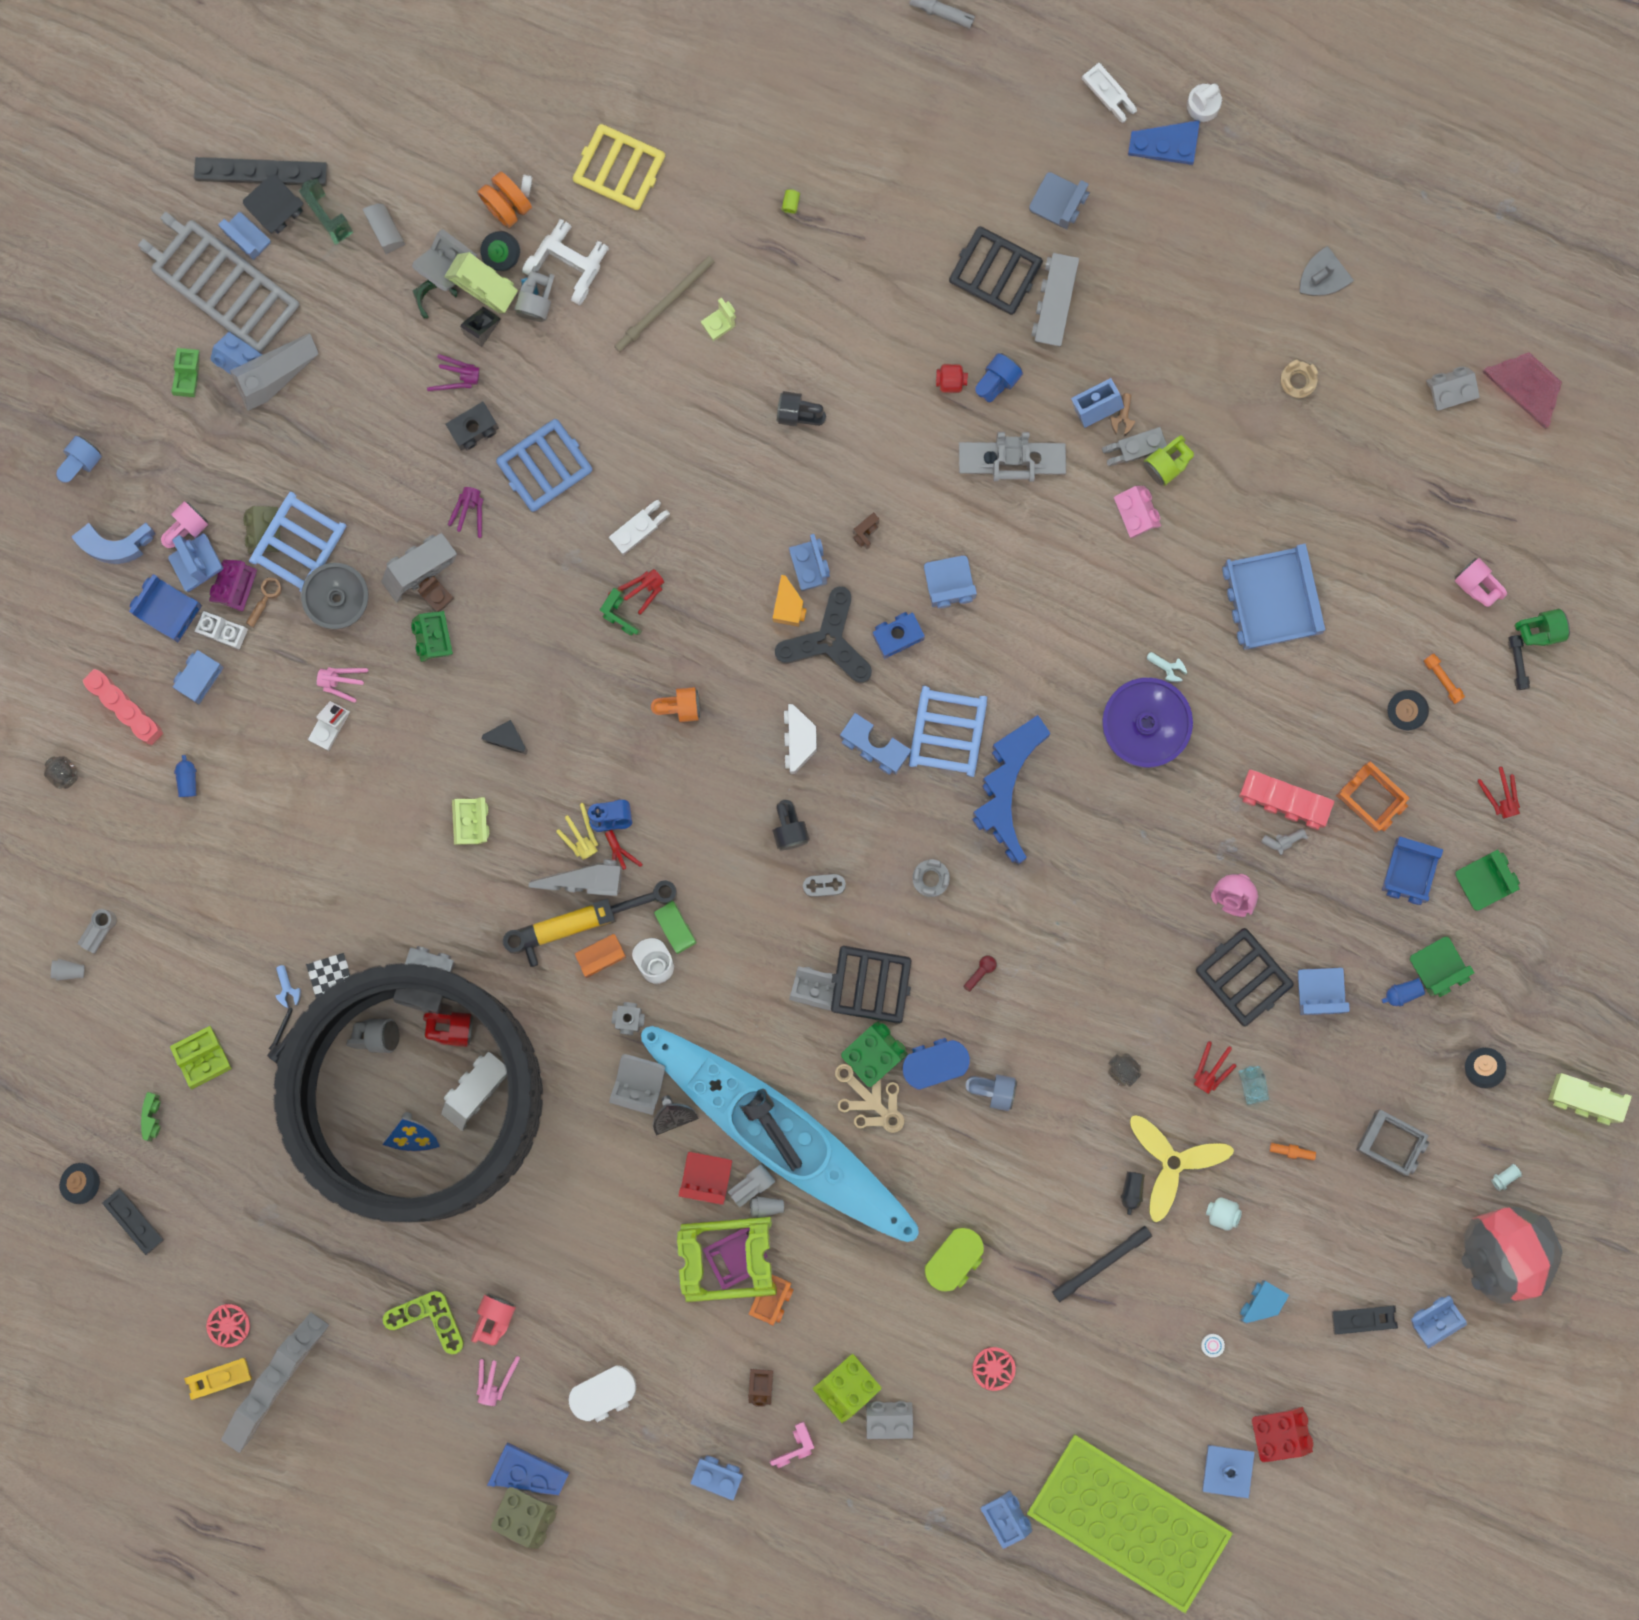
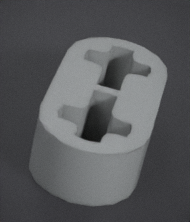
M837 874L810 876L805 879L803 890L810 897L835 896L843 893L846 883L844 878ZM833 879H837L839 883H842V886L838 887V891H834L833 887H825V884H831ZM812 880L815 881V884H823V888H816L814 893L811 892V889H807L806 886L810 885Z

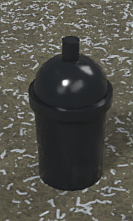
M1127 1171L1123 1192L1120 1196L1122 1205L1128 1209L1127 1215H1131L1132 1209H1137L1141 1202H1143L1145 1174Z

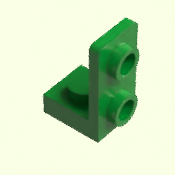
M613 588L600 608V611L604 613L602 617L613 624L615 621L622 625L621 630L631 636L633 634L640 635L642 630L613 612L614 609L618 610L624 602L622 597L625 594L619 588Z

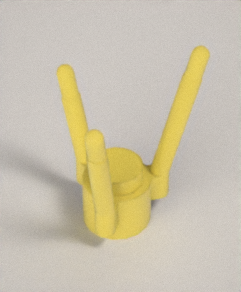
M581 803L580 807L590 840L588 837L582 838L569 816H565V819L578 840L576 843L577 847L561 830L558 829L556 832L574 851L577 857L580 856L582 860H585L598 852L596 846L599 844L590 827L585 805Z

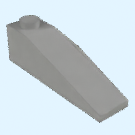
M604 859L603 863H596L531 880L529 887L560 890V887L568 892L587 889V894L617 896L621 891L622 867L620 864H617V860Z

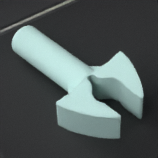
M1152 652L1147 655L1148 661L1166 671L1167 677L1165 681L1182 682L1181 678L1174 675L1173 670L1178 669L1185 675L1187 674V670L1179 658L1176 663H1169Z

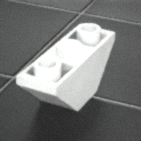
M788 704V711H784V724H789V733H785V746H789V755H785V769L790 768V774H795L817 751L816 726L793 704Z

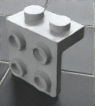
M442 229L437 233L431 249L413 262L412 268L438 288L448 291L455 284L444 276L457 254L470 252L475 257H477V254Z
M623 1054L620 1059L617 1079L609 1103L653 1115L660 1096L665 1066Z

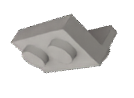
M1458 367L1453 372L1447 374H1435L1431 379L1426 380L1427 385L1431 388L1434 407L1437 411L1480 398L1475 373L1468 367Z
M799 966L789 1000L831 1011L834 983H831L833 973H823L815 971L810 967Z
M877 1401L866 1404L867 1439H913V1408L911 1402L883 1403Z

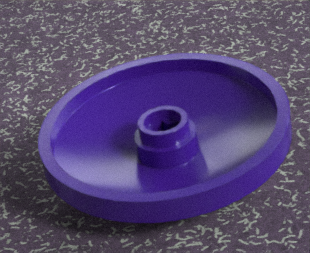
M1138 678L1123 684L1109 698L1103 712L1102 728L1108 746L1117 757L1136 767L1153 768L1171 762L1185 749L1192 734L1193 717L1188 701L1175 686L1157 678Z

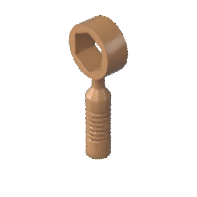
M267 578L262 582L261 591L265 596L257 603L246 624L249 626H255L266 607L267 599L277 598L281 594L282 585L276 578ZM269 582L277 583L278 589L275 594H267L265 588Z

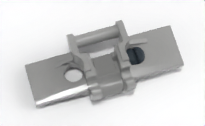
M998 432L996 443L959 442V474H992L993 481H999V479H1028L1029 482H1034L1035 474H1066L1065 443H1028L1029 432H1022L1020 437H1005V432ZM1030 454H1038L1041 459L1040 463L1035 464L1031 460ZM999 465H1026L1027 471L999 470Z

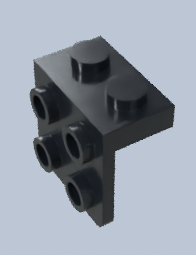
M271 174L243 200V205L271 235L275 232L277 234L281 233L288 226L286 222L291 217L295 220L304 211L302 209L304 206L303 201L296 197L275 174Z

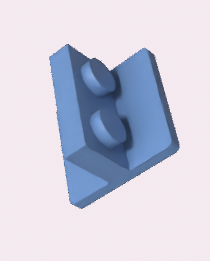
M201 534L192 541L190 539L186 540L179 535L172 540L177 551L169 555L168 559L186 592H190L223 570V566L207 535Z

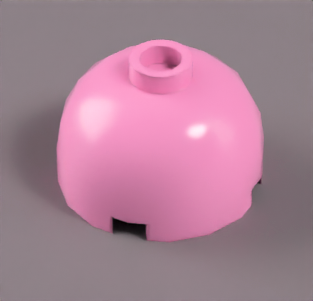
M1243 874L1226 875L1215 885L1211 898L1216 905L1218 902L1224 905L1223 911L1234 916L1245 917L1247 913L1250 915L1253 913L1258 900V891L1248 876Z

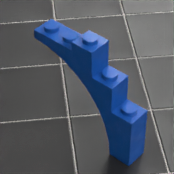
M1038 715L993 744L992 748L994 751L992 755L998 763L1002 762L1004 765L983 778L984 785H982V788L989 797L993 796L994 799L974 811L973 815L975 818L972 819L978 830L983 829L986 833L993 828L995 831L992 834L999 844L1003 842L1008 849L1005 853L1012 863L1016 861L1018 865L1025 861L1027 857L1018 843L1013 827L1011 811L1012 793L1017 775L1023 763L1033 750L1051 734Z

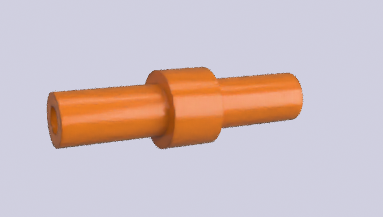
M1275 1143L1270 1144L1269 1152L1287 1155V1158L1292 1159L1299 1157L1315 1161V1151L1300 1149L1299 1146L1289 1144V1146Z

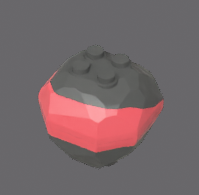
M1510 1207L1482 1214L1471 1219L1464 1234L1465 1253L1461 1261L1465 1268L1471 1270L1473 1275L1471 1283L1476 1290H1481L1483 1294L1496 1303L1510 1304L1544 1294L1549 1289L1556 1275L1563 1253L1552 1225L1545 1216L1535 1214L1520 1207Z

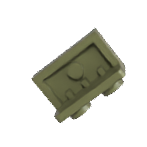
M252 506L245 511L243 523L246 526L245 546L248 548V554L254 552L276 515L278 507ZM279 526L274 537L281 541ZM268 544L264 552H279L280 550Z

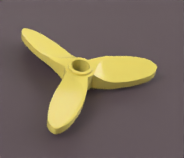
M1137 1115L1130 1118L1131 1129L1138 1141L1162 1165V1170L1154 1183L1149 1204L1150 1217L1154 1222L1162 1220L1171 1208L1178 1188L1179 1173L1183 1169H1201L1214 1166L1229 1159L1234 1152L1231 1146L1217 1143L1195 1146L1179 1153L1173 1150L1165 1136L1148 1120ZM1171 1156H1175L1179 1160V1166L1176 1169L1169 1168L1167 1164Z

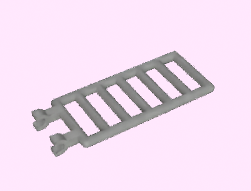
M165 211L160 219L166 226L178 233L175 239L163 253L159 252L145 239H142L138 244L144 253L156 261L151 267L152 272L233 335L261 353L297 310L299 302L198 223L190 220L183 226ZM194 231L203 239L176 272L170 275L162 267L190 233ZM209 244L219 251L218 255L191 288L188 289L179 281ZM226 258L230 259L237 266L210 299L205 302L196 294ZM243 271L247 272L254 279L223 316L214 307ZM262 284L271 293L240 329L231 320ZM279 297L288 306L261 340L257 342L248 334Z

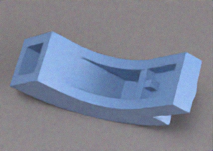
M88 523L71 537L82 550L94 559L109 564H122L142 556L143 553L138 547L150 543L153 539L152 536L156 533L145 523L125 539L109 541L103 539L96 529Z

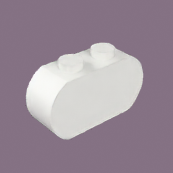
M616 1365L575 1386L569 1396V1405L572 1412L579 1419L585 1421L595 1419L596 1422H599L609 1416L608 1411L616 1408L618 1412L630 1406L628 1401L634 1397L636 1392L635 1377L627 1368Z

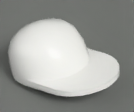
M649 938L642 940L634 947L632 952L633 960L642 976L648 982L660 984L672 976L674 963L662 941Z

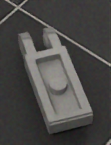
M1159 427L1119 440L1118 443L1107 445L1102 450L1103 453H1111L1120 449L1122 456L1113 457L1106 461L1108 466H1113L1149 456L1158 448L1163 449L1167 444Z

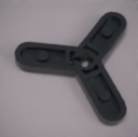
M845 587L834 588L829 595L820 631L778 643L775 648L776 659L780 663L789 664L826 654L854 682L860 684L867 682L872 674L871 666L842 638L851 605L852 596L850 591ZM826 635H830L831 638L836 640L829 647L827 643L817 644L819 641L826 640Z

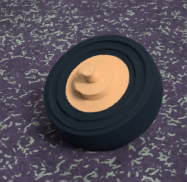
M1486 1047L1476 1049L1469 1054L1465 1061V1074L1468 1080L1477 1087H1495L1503 1081L1506 1075V1061L1502 1054L1495 1049Z

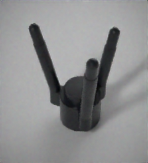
M292 1008L288 1009L277 1035L269 1047L270 1051L267 1056L275 1063H278L281 1050L285 1048L284 1043L288 1034L282 1043L279 1040L293 1011Z

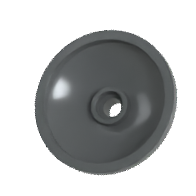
M328 563L316 568L306 578L301 591L302 606L307 616L315 624L333 630L343 629L356 623L364 614L369 600L368 587L362 575L353 567L343 563ZM335 596H341V600L339 602H334Z

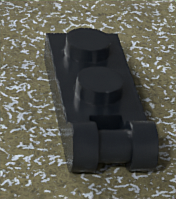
M1396 1305L1331 1311L1334 1334L1398 1329V1323L1394 1317ZM1379 1314H1385L1386 1322L1380 1323Z

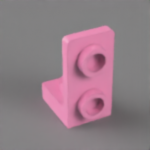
M804 1421L795 1424L796 1430L793 1431L797 1443H802L803 1447L770 1460L771 1466L777 1465L780 1468L791 1463L789 1459L798 1455V1458L801 1459L812 1454L811 1449H814V1444Z

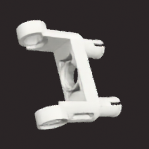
M559 219L551 235H547L534 256L531 255L528 258L522 272L526 275H529L530 272H538L547 256L551 254L583 273L574 287L575 292L571 299L574 303L581 305L589 292L588 287L600 270L599 263L609 250V247L605 244L601 245L602 242L597 241L588 257L580 255L561 243L569 229H571V225L567 222L564 224V220Z

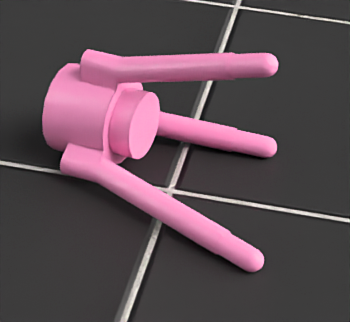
M330 667L327 670L320 669L317 675V686L323 687L324 692L335 694L355 703V698L332 687H336L338 682L363 685L364 682L339 677L337 673H366L368 669H335Z
M516 1356L498 1391V1387L492 1385L496 1361H492L488 1382L484 1384V1360L480 1359L477 1390L479 1403L496 1406L497 1400L502 1399V1394L520 1360L519 1356Z

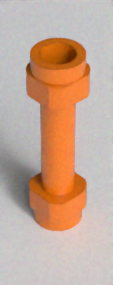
M1434 653L1423 660L1427 669H1432L1449 693L1448 698L1454 705L1465 698L1460 687L1458 689L1455 687L1439 665L1441 661Z

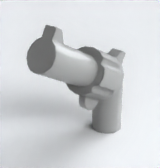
M1301 828L1289 836L1277 835L1276 840L1265 835L1261 843L1274 850H1278L1279 854L1282 855L1284 850L1292 847V843L1302 838L1308 839L1304 829Z

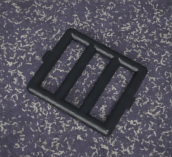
M979 226L976 228L967 247L961 250L959 254L960 259L949 277V282L994 307L1013 315L1017 311L1026 292L1029 294L1033 287L1032 282L1043 263V259L992 231ZM984 237L993 242V245L970 284L959 277L980 239ZM1003 247L1013 254L991 294L979 289L999 250ZM1022 257L1031 262L1032 265L1013 300L1008 304L998 298Z
M1242 928L1225 944L1221 943L1214 949L1215 952L1196 968V973L1243 1027L1248 1026L1265 1010L1269 1011L1275 1006L1274 1003L1294 985L1289 976L1247 928ZM1245 939L1253 950L1215 981L1207 970ZM1259 956L1268 967L1233 997L1229 998L1222 987ZM1274 973L1283 984L1245 1016L1236 1005Z
M841 946L836 974L832 975L831 983H834L831 1011L837 1014L897 1024L902 1023L906 996H910L911 987L908 986L911 958L856 947ZM848 955L860 957L853 1007L840 1005ZM869 959L881 961L874 1010L862 1009ZM890 963L902 965L895 1014L883 1012Z

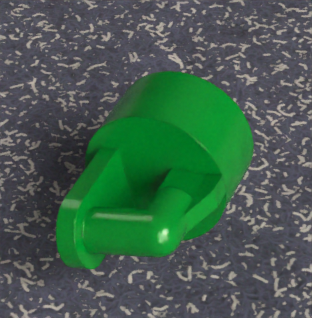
M1561 609L1541 612L1538 617L1524 619L1514 625L1516 631H1520L1524 643L1528 646H1546L1567 641L1570 636L1569 621L1565 612ZM1538 627L1539 633L1532 634L1530 629Z

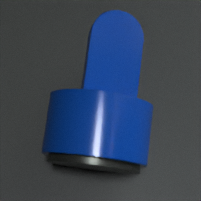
M997 353L985 368L987 373L976 385L975 391L978 396L984 397L987 402H992L1005 388H1013L1023 375V370L1009 356Z

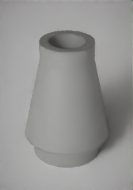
M59 958L58 961L52 960L51 978L56 979V981L84 978L85 965Z
M756 1196L755 1199H750L751 1217L761 1218L784 1213L783 1199L778 1200Z

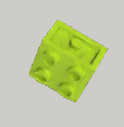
M851 1354L812 1389L837 1419L843 1423L860 1410L882 1388L855 1355Z

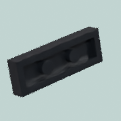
M122 1188L117 1189L102 1202L104 1207L145 1255H148L164 1241V1238Z

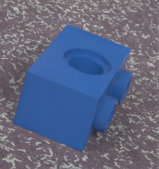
M904 612L895 617L896 621L890 624L884 622L875 627L872 636L884 659L925 639V635L914 613L907 614V612ZM894 629H900L903 631L904 636L900 639H895L892 637L891 632Z

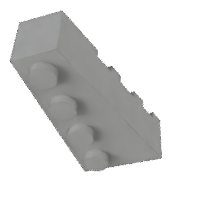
M1053 253L1052 258L1047 257L1045 270L1049 271L1048 279H1043L1040 291L1045 293L1043 302L1038 301L1036 314L1040 315L1039 323H1034L1031 335L1035 337V342L1061 347L1079 258Z

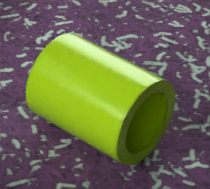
M789 189L785 190L782 205L783 212L797 213L800 192Z

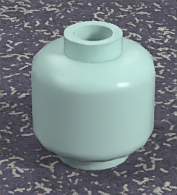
M1220 1197L1214 1203L1210 1202L1206 1215H1209L1211 1225L1229 1231L1233 1227L1236 1228L1238 1226L1242 1211L1239 1210L1238 1203Z

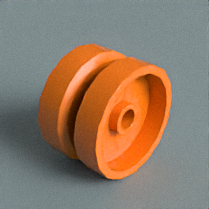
M499 171L491 178L494 188L485 184L477 191V194L492 215L505 227L511 228L518 221L515 212L525 215L532 209V205L517 185L506 174Z

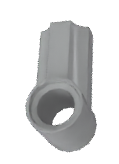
M96 910L92 914L91 922L77 944L95 954L109 930L115 926L117 922L116 915L110 910ZM105 913L108 916V923L102 926L100 916Z
M760 1164L747 1174L743 1181L731 1188L728 1193L735 1203L741 1207L776 1181L765 1166Z

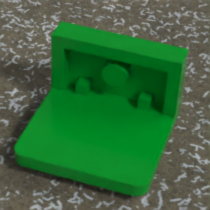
M1498 849L1455 872L1456 879L1475 911H1479L1520 890L1518 877L1514 872H1510L1507 866L1509 861L1503 852L1500 853Z
M1449 937L1439 939L1414 953L1409 958L1430 997L1438 994L1439 998L1451 992L1449 987L1456 983L1458 986L1469 982L1471 980L1469 976L1475 973L1470 965L1465 966Z
M879 1021L871 1025L841 1053L843 1060L868 1087L875 1085L908 1055L905 1046L899 1040H895L890 1034V1029Z

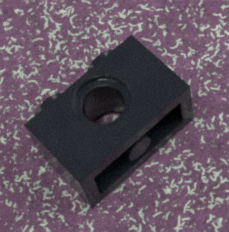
M484 402L479 403L445 424L461 451L474 448L477 445V441L494 436L496 430L499 429ZM471 424L479 425L478 430L473 433L468 431V427Z

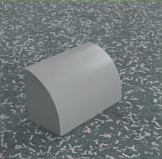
M374 204L363 208L365 216L385 254L405 245L384 204Z

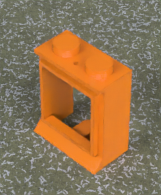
M1371 761L1365 763L1336 794V797L1341 799L1375 833L1380 830L1384 832L1393 823L1391 818L1396 813L1400 815L1408 807L1406 802L1410 799ZM1369 775L1396 798L1376 821L1349 797Z

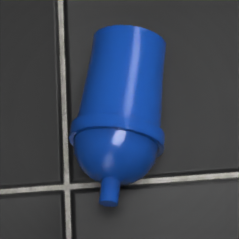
M182 755V761L177 763L174 770L178 797L197 796V769H195L192 762L187 761L186 755Z
M1417 978L1399 985H1392L1386 993V998L1381 999L1382 1003L1389 1002L1392 1006L1401 1007L1405 1003L1425 995V991L1421 981Z

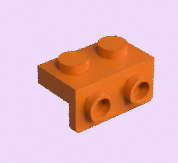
M772 1274V1282L777 1288V1295L756 1297L748 1315L774 1326L775 1321L780 1323L785 1311L781 1309L784 1300L789 1302L794 1289L790 1288L791 1282Z

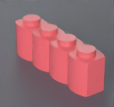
M93 669L84 678L83 683L87 690L97 696L105 707L114 712L123 724L130 727L136 737L149 745H153L163 734L161 727L147 717L145 712L133 703L128 695L116 687L113 681L101 671Z
M1254 770L1247 772L1239 797L1243 798L1242 802L1248 805L1255 806L1256 803L1264 806L1263 810L1269 813L1276 814L1277 811L1286 814V819L1298 822V819L1307 822L1306 826L1319 830V827L1324 828L1326 826L1335 802L1327 797Z

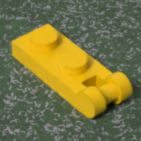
M245 1357L186 1377L184 1380L186 1385H189L191 1391L189 1396L193 1400L252 1380V1376ZM203 1380L205 1388L200 1390L197 1381Z

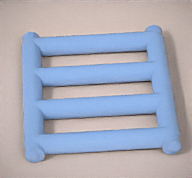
M290 491L252 553L249 562L255 565L257 563L300 588L299 591L301 592L304 580L262 556L268 544L310 568V574L313 570L326 563L347 525L341 522L339 524L298 500L296 498L297 495ZM293 506L334 531L328 542L323 541L285 518L290 507ZM280 525L321 549L322 552L316 562L275 538L274 534Z
M922 686L909 766L917 767V765L965 772L967 776L974 777L987 706V696L974 698L932 691L929 687ZM932 699L977 707L976 718L971 720L927 712L928 700ZM925 721L974 729L972 742L923 734ZM921 743L970 751L968 764L919 756Z

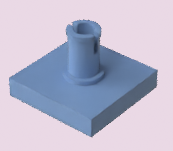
M1208 1445L1202 1491L1249 1498L1255 1452Z

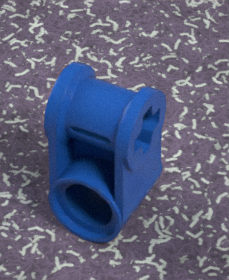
M627 800L596 803L588 809L590 827L596 832L626 829L633 823L630 803Z

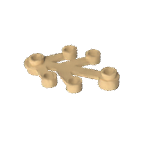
M841 1064L836 1068L835 1076L837 1080L843 1083L847 1082L865 1100L849 1101L848 1099H841L838 1102V1109L843 1113L849 1110H875L881 1116L866 1118L864 1115H858L854 1119V1125L857 1128L883 1126L890 1133H895L902 1129L904 1117L897 1111V1094L899 1092L897 1083L891 1082L886 1086V1093L889 1095L887 1110L881 1104V1079L872 1086L871 1094L853 1076V1069L849 1065ZM846 1069L849 1072L848 1077L842 1078L840 1071ZM895 1085L897 1087L896 1093H890L888 1087ZM841 1102H848L849 1108L842 1110L840 1108ZM859 1117L865 1119L863 1126H859L856 1123ZM895 1117L897 1124L891 1126L888 1122L889 1118Z

